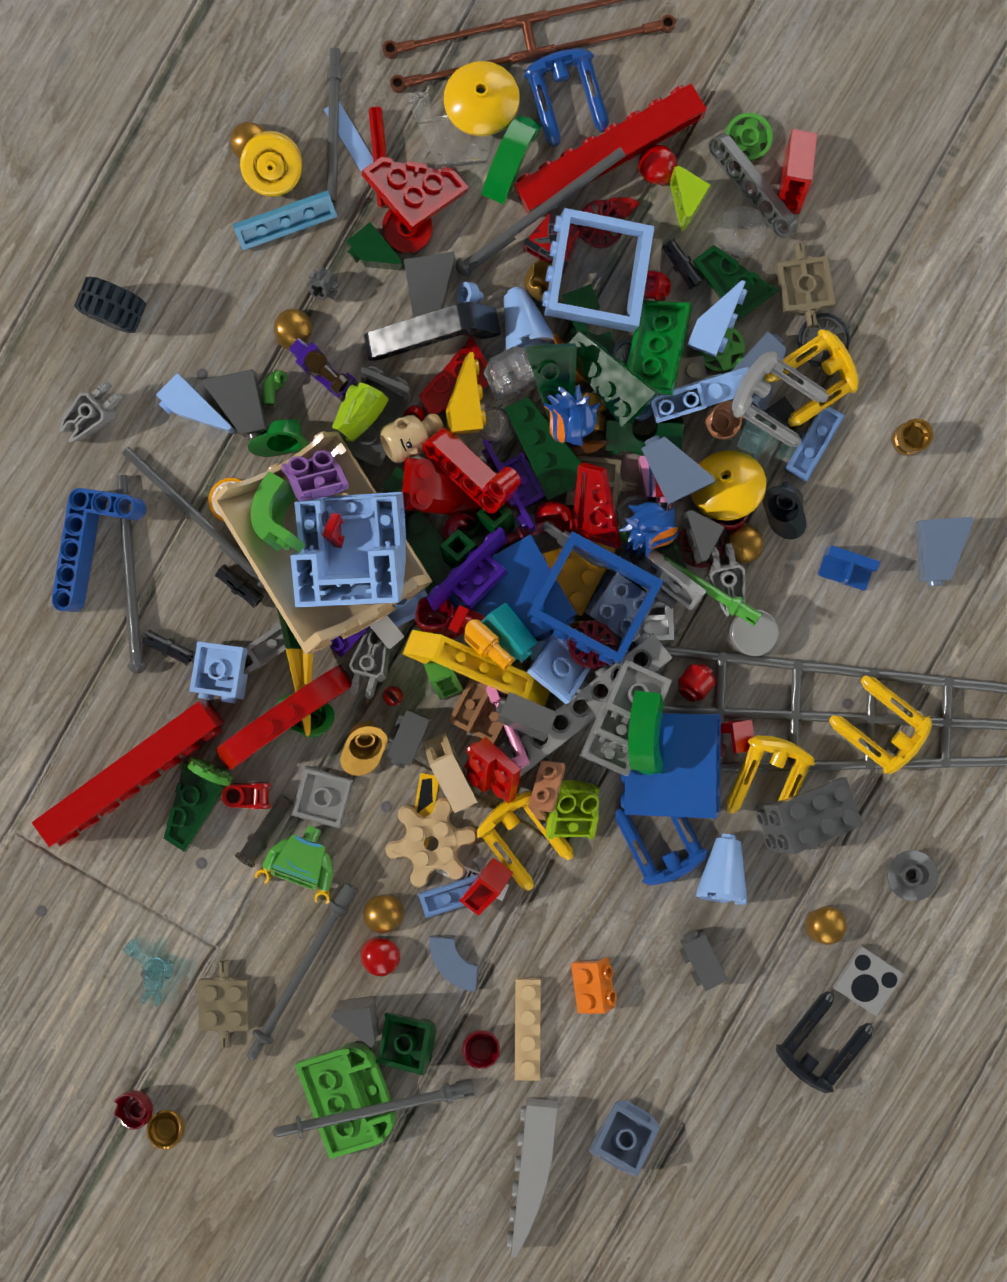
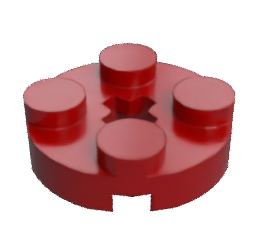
M389 209L382 222L386 242L396 252L412 255L418 254L429 244L432 238L433 227L431 218L414 229L412 233L404 234V230L401 228L402 221Z

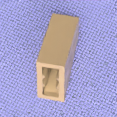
M444 732L423 742L429 765L454 813L460 810H467L477 803L474 790L466 777L467 775L447 733Z

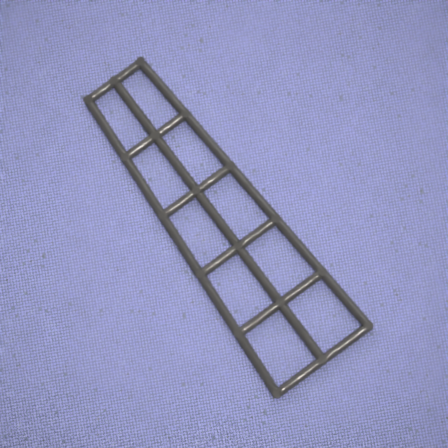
M663 645L673 657L717 661L715 707L664 705L663 713L721 714V723L724 722L725 717L790 720L789 742L798 746L800 721L829 722L832 715H837L845 718L850 723L865 724V735L875 742L876 724L911 725L898 715L876 714L877 698L868 691L866 714L800 711L802 671L861 678L867 675L875 677L877 680L943 687L941 717H931L932 727H941L940 758H912L901 769L1007 766V756L950 757L951 728L1007 730V720L952 718L953 688L1007 694V684ZM642 652L641 666L648 662V655ZM727 663L792 670L791 709L772 710L725 707ZM721 734V772H739L743 762H723L724 734ZM865 742L864 746L874 754L875 749ZM864 754V759L814 760L815 765H811L808 771L871 770L883 768ZM788 757L784 768L776 767L769 761H761L757 772L791 771L795 759Z

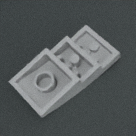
M625 659L601 706L580 756L619 774L629 776L631 769L628 758V732L635 690L661 693L664 701L672 680Z

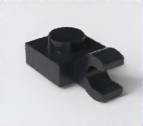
M783 397L764 410L769 416L787 426L802 438L804 433L799 426L791 427L787 422L791 413L795 410L786 397Z

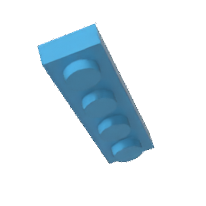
M327 190L235 223L233 228L242 250H246L336 218L337 214Z

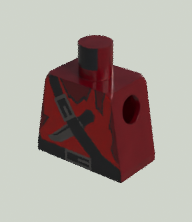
M549 213L525 240L523 250L539 260H546L551 264L553 263V257L550 256L552 241H556L557 232L554 231L556 215ZM572 223L569 226L562 274H565L580 237V230L574 227Z

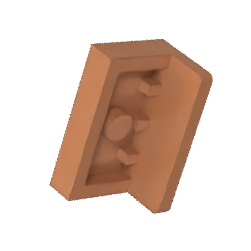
M541 760L528 808L537 819L547 820L548 813L554 811L566 768L563 763Z

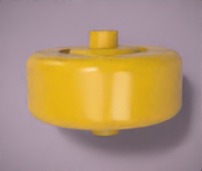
M275 131L261 132L253 136L242 151L240 159L241 173L245 182L255 192L269 197L281 196L291 191L298 183L302 172V156L297 145L288 136Z

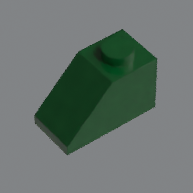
M371 222L347 240L350 248L347 252L355 263L360 261L365 267L390 270H401L404 268L402 260Z

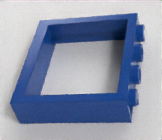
M572 531L526 616L530 617V622L537 627L544 629L546 626L554 630L553 635L563 641L570 639L576 642V648L588 654L590 651H593L600 655L598 658L600 661L612 666L613 663L619 664L623 660L663 580ZM572 548L649 589L617 651L606 647L540 611Z

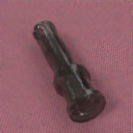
M280 794L258 829L248 835V841L240 852H236L235 857L243 864L253 868L255 866L254 861L262 850L267 849V841L294 803Z

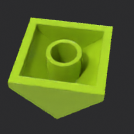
M676 166L674 167L669 184L680 230L684 231L703 203L710 184L683 167Z

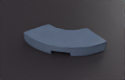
M430 936V952L439 972L455 986L475 992L478 965L470 963L461 957L456 948L455 938Z

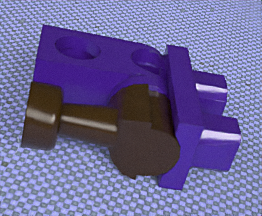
M298 338L289 348L290 352L297 358L295 362L307 375L311 373L321 385L341 402L345 399L348 388L351 385H357L356 379L348 372L346 374L337 373L325 355L313 342L308 346Z

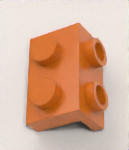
M602 958L598 961H575L571 963L578 1013L605 1014L615 1008L617 997L613 989V969L609 958Z

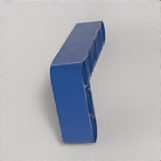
M76 488L71 491L67 502L52 593V604L56 610L79 612L84 607L99 515L134 521L140 520L146 513V505L142 499L124 494ZM109 500V506L106 509V502ZM132 503V509L128 512V507ZM78 546V553L75 554L76 547ZM72 572H74L73 579H71ZM68 597H70L69 604H67Z

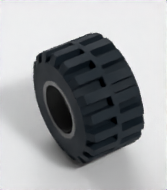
M85 277L74 307L80 313L122 332L135 333L147 304L136 294L97 277Z

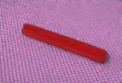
M379 106L369 108L373 162L381 157H387L383 111ZM376 193L378 207H389Z

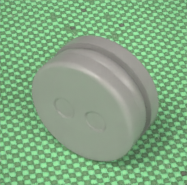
M756 609L762 612V615L754 627L738 616L732 621L729 636L732 645L740 653L749 656H761L771 651L776 645L779 636L778 625L775 619L763 610Z

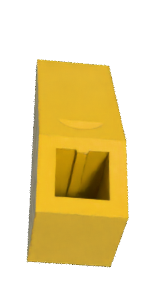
M469 352L464 359L446 409L448 430L454 435L479 433L483 429V425H486V414L484 410H481L480 400L483 399L482 386L477 384L476 376L479 375V363L477 359L474 360L473 352Z

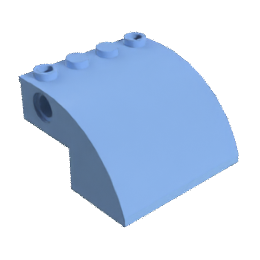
M403 492L326 496L314 500H298L294 502L298 538L306 544L300 553L296 552L290 555L295 607L400 602L406 564V527ZM331 513L339 514L344 523L341 524V535L345 536L341 549L333 547L322 536Z

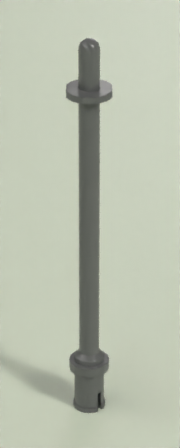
M344 882L336 899L330 902V914L262 1030L254 1029L252 1034L256 1040L247 1054L249 1060L257 1058L264 1044L271 1045L274 1040L270 1036L272 1030L336 921L349 911L347 908L358 892V889L352 884Z
M472 1080L452 1085L444 1083L443 1087L437 1091L301 1121L300 1116H296V1123L274 1128L273 1135L275 1137H283L298 1133L299 1139H302L304 1136L303 1132L440 1100L451 1104L453 1100L475 1096Z

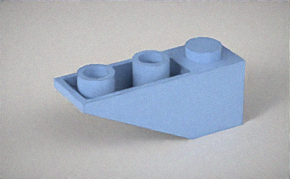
M740 281L697 319L687 347L715 358L718 352L723 353L728 338L724 337L727 328L733 329L738 314L734 313L737 303L743 304L748 291L743 289L745 281Z

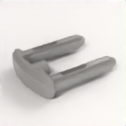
M766 352L753 363L738 386L732 402L733 414L736 418L742 416L787 446L798 447L801 444L799 435L769 416L766 412L752 405L753 398L751 397L754 393L761 398H765L769 394L771 385L762 379L766 373L769 374L770 372L815 402H826L828 394L824 388L777 358V352ZM783 369L791 375L795 376L798 379V382L794 381L793 379L785 375L782 372ZM757 414L771 423V426L768 427L756 419L755 415Z

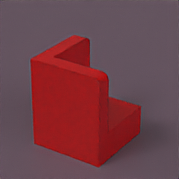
M752 719L721 723V734L731 733L734 753H742L749 750L750 744L748 740L754 737Z

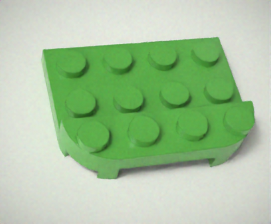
M346 1043L341 1048L300 1060L295 1064L314 1118L392 1101L380 1066L376 1063L377 1058L366 1043ZM396 1111L318 1128L329 1159L366 1149L383 1142L396 1124Z

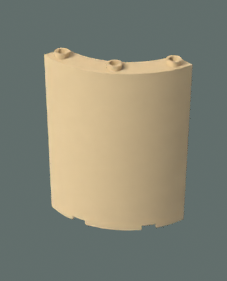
M322 431L318 433L308 446L292 456L310 459L319 450L331 452L335 461L340 465L349 486L348 489L330 496L376 493L338 431ZM289 458L281 464L276 463L270 466L266 472L236 483L228 482L219 487V492L211 500L304 653L309 654L331 646V640L338 636H341L344 640L395 611L394 605L397 603L295 607L290 555L297 551L293 548H290L289 551L281 548L278 552L256 534L251 522V506L254 495L269 471L290 484L287 476L282 472V464L287 463L288 465L291 459ZM295 497L286 511L284 526L286 530L298 538L294 503L298 499ZM407 540L405 577L400 601L404 598L409 601L433 582Z

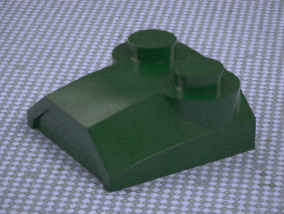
M386 1012L376 1063L418 1075L426 1074L433 1055L436 1038L435 1023L426 1018L416 1019Z

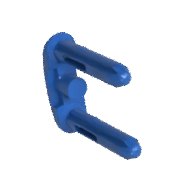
M568 49L552 53L535 61L525 71L524 78L529 79L546 141L552 147H557L560 144L561 135L543 76L546 72L553 71L555 82H563L570 78L567 66L577 65L594 126L601 133H604V130L608 127V116L591 61L594 54L587 49ZM586 74L590 76L595 97L592 96ZM538 89L542 91L547 111L543 110Z
M618 809L615 812L616 822L644 877L642 883L648 886L663 884L680 878L696 868L707 857L708 849L702 848L688 818L670 817L689 857L681 861L676 850L662 856L667 868L657 871L630 815H625L624 809ZM679 818H682L692 838L691 842H688L678 822ZM634 840L638 842L647 860L646 864L642 863L633 845Z

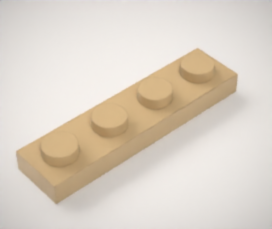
M516 977L515 1080L540 1081L541 978Z

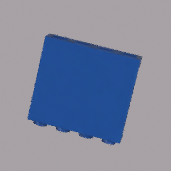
M530 534L492 556L497 563L506 569L507 575L472 610L486 617L506 602L534 638L538 637L541 641L552 635V630L546 626L544 629L537 627L530 622L531 618L526 615L551 568L537 546L536 539ZM556 579L540 611L569 625L575 621L573 616L578 613L574 610ZM454 594L449 597L456 610L459 605L468 607Z
M663 713L659 733V751L664 764L662 774L646 775L632 769L629 776L621 774V781L625 783V793H622L621 807L625 808V815L718 818L720 816L721 714Z

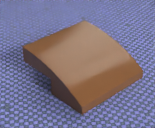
M470 678L448 721L482 739L487 737L496 745L505 727L502 723L497 722L499 713L495 712L497 709L496 705L491 703L486 688L488 685Z

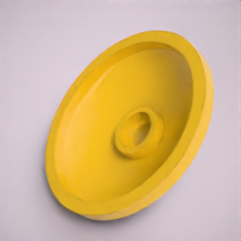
M487 61L468 63L456 70L445 86V111L453 125L464 133L473 136L496 134L504 130L517 114L519 108V89L513 76L498 64ZM479 88L485 89V92L478 93L477 90Z
M726 450L713 453L698 464L711 474L715 480V483L691 494L695 506L706 516L723 521L735 520L750 514L762 502L766 492V477L763 468L752 456L740 451ZM724 475H730V478L723 479L722 477Z

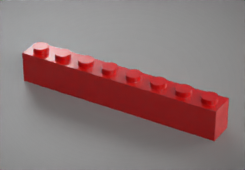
M692 83L685 87L680 85L673 89L668 97L664 99L659 97L653 100L647 109L641 112L639 110L632 112L626 117L627 120L619 125L617 122L609 125L604 130L605 133L598 137L595 135L588 137L582 142L583 145L577 149H567L560 155L561 158L552 162L549 160L539 166V170L531 175L530 173L523 174L516 180L514 192L526 213L529 214L619 147H621L626 156L589 183L642 154L647 148L663 142L703 119L707 109Z

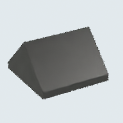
M693 510L687 511L681 515V520L695 563L698 564L708 560L724 527Z
M375 996L339 1000L330 1017L372 1048L379 1033Z

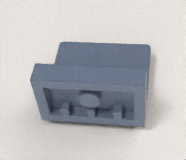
M610 570L592 595L583 613L607 625L616 635L623 639L647 593L619 573ZM655 599L653 600V602H652V604H651V606H650V608H649V610H648V612H647L645 618L643 619L642 623L644 622V620L646 619V617L648 616V614L651 612V610L653 609V607H654L655 604L657 603V601H656Z

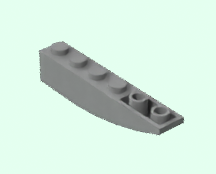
M527 1098L526 1106L521 1105L520 1121L524 1122L523 1131H518L517 1146L522 1148L521 1156H516L514 1172H519L518 1181H513L512 1197H516L515 1206H510L509 1222L514 1223L513 1231H508L506 1247L511 1248V1257L514 1258L517 1257L530 1232L546 1189L552 1162L557 1117V1101Z

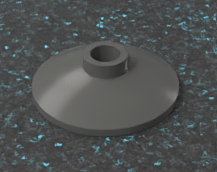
M916 850L904 851L898 854L889 864L887 881L891 890L898 897L907 901H919L928 897L935 890L938 883V869L935 862L925 853ZM909 870L914 871V876L911 879H908L906 876Z

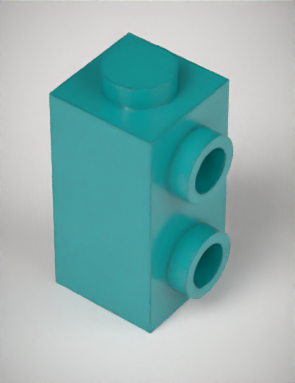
M506 602L481 621L499 637V645L515 658L514 661L518 659L520 662H523L533 654L530 649L538 642Z

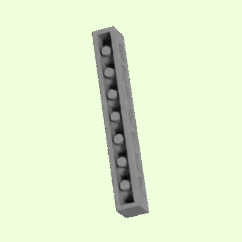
M644 633L634 641L636 646L629 652L627 650L621 663H613L610 667L605 664L594 672L596 678L589 683L584 680L569 703L565 704L563 701L558 700L554 704L556 709L553 711L557 712L556 716H565L568 720V725L564 728H558L553 722L548 734V740L545 743H538L534 737L521 731L518 732L523 747L528 751L527 757L530 762L529 765L521 768L520 777L597 717L606 696H596L593 688L597 684H604L609 692L615 679L613 673L622 666L625 659L634 663L633 658L635 654L644 652L648 655V662L641 667L652 672L657 671L672 659V656L653 633L649 636L647 633ZM576 700H585L588 704V709L582 713L577 712L573 706ZM505 742L498 747L509 759L516 757L511 744L508 745Z

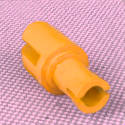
M472 619L467 623L464 640L481 657L489 656L503 671L509 668L515 658L499 645V637L477 619Z

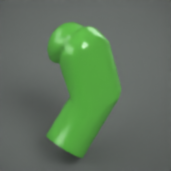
M276 370L264 379L263 405L276 404L275 392L286 383L288 378L284 371Z

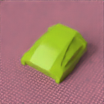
M361 382L358 386L351 385L346 392L345 401L340 405L332 428L345 435L347 441L354 442L375 422L389 399L383 392Z
M562 780L554 811L548 813L546 837L548 839H553L554 837H588L589 839H594L599 819V788L594 784L583 781Z

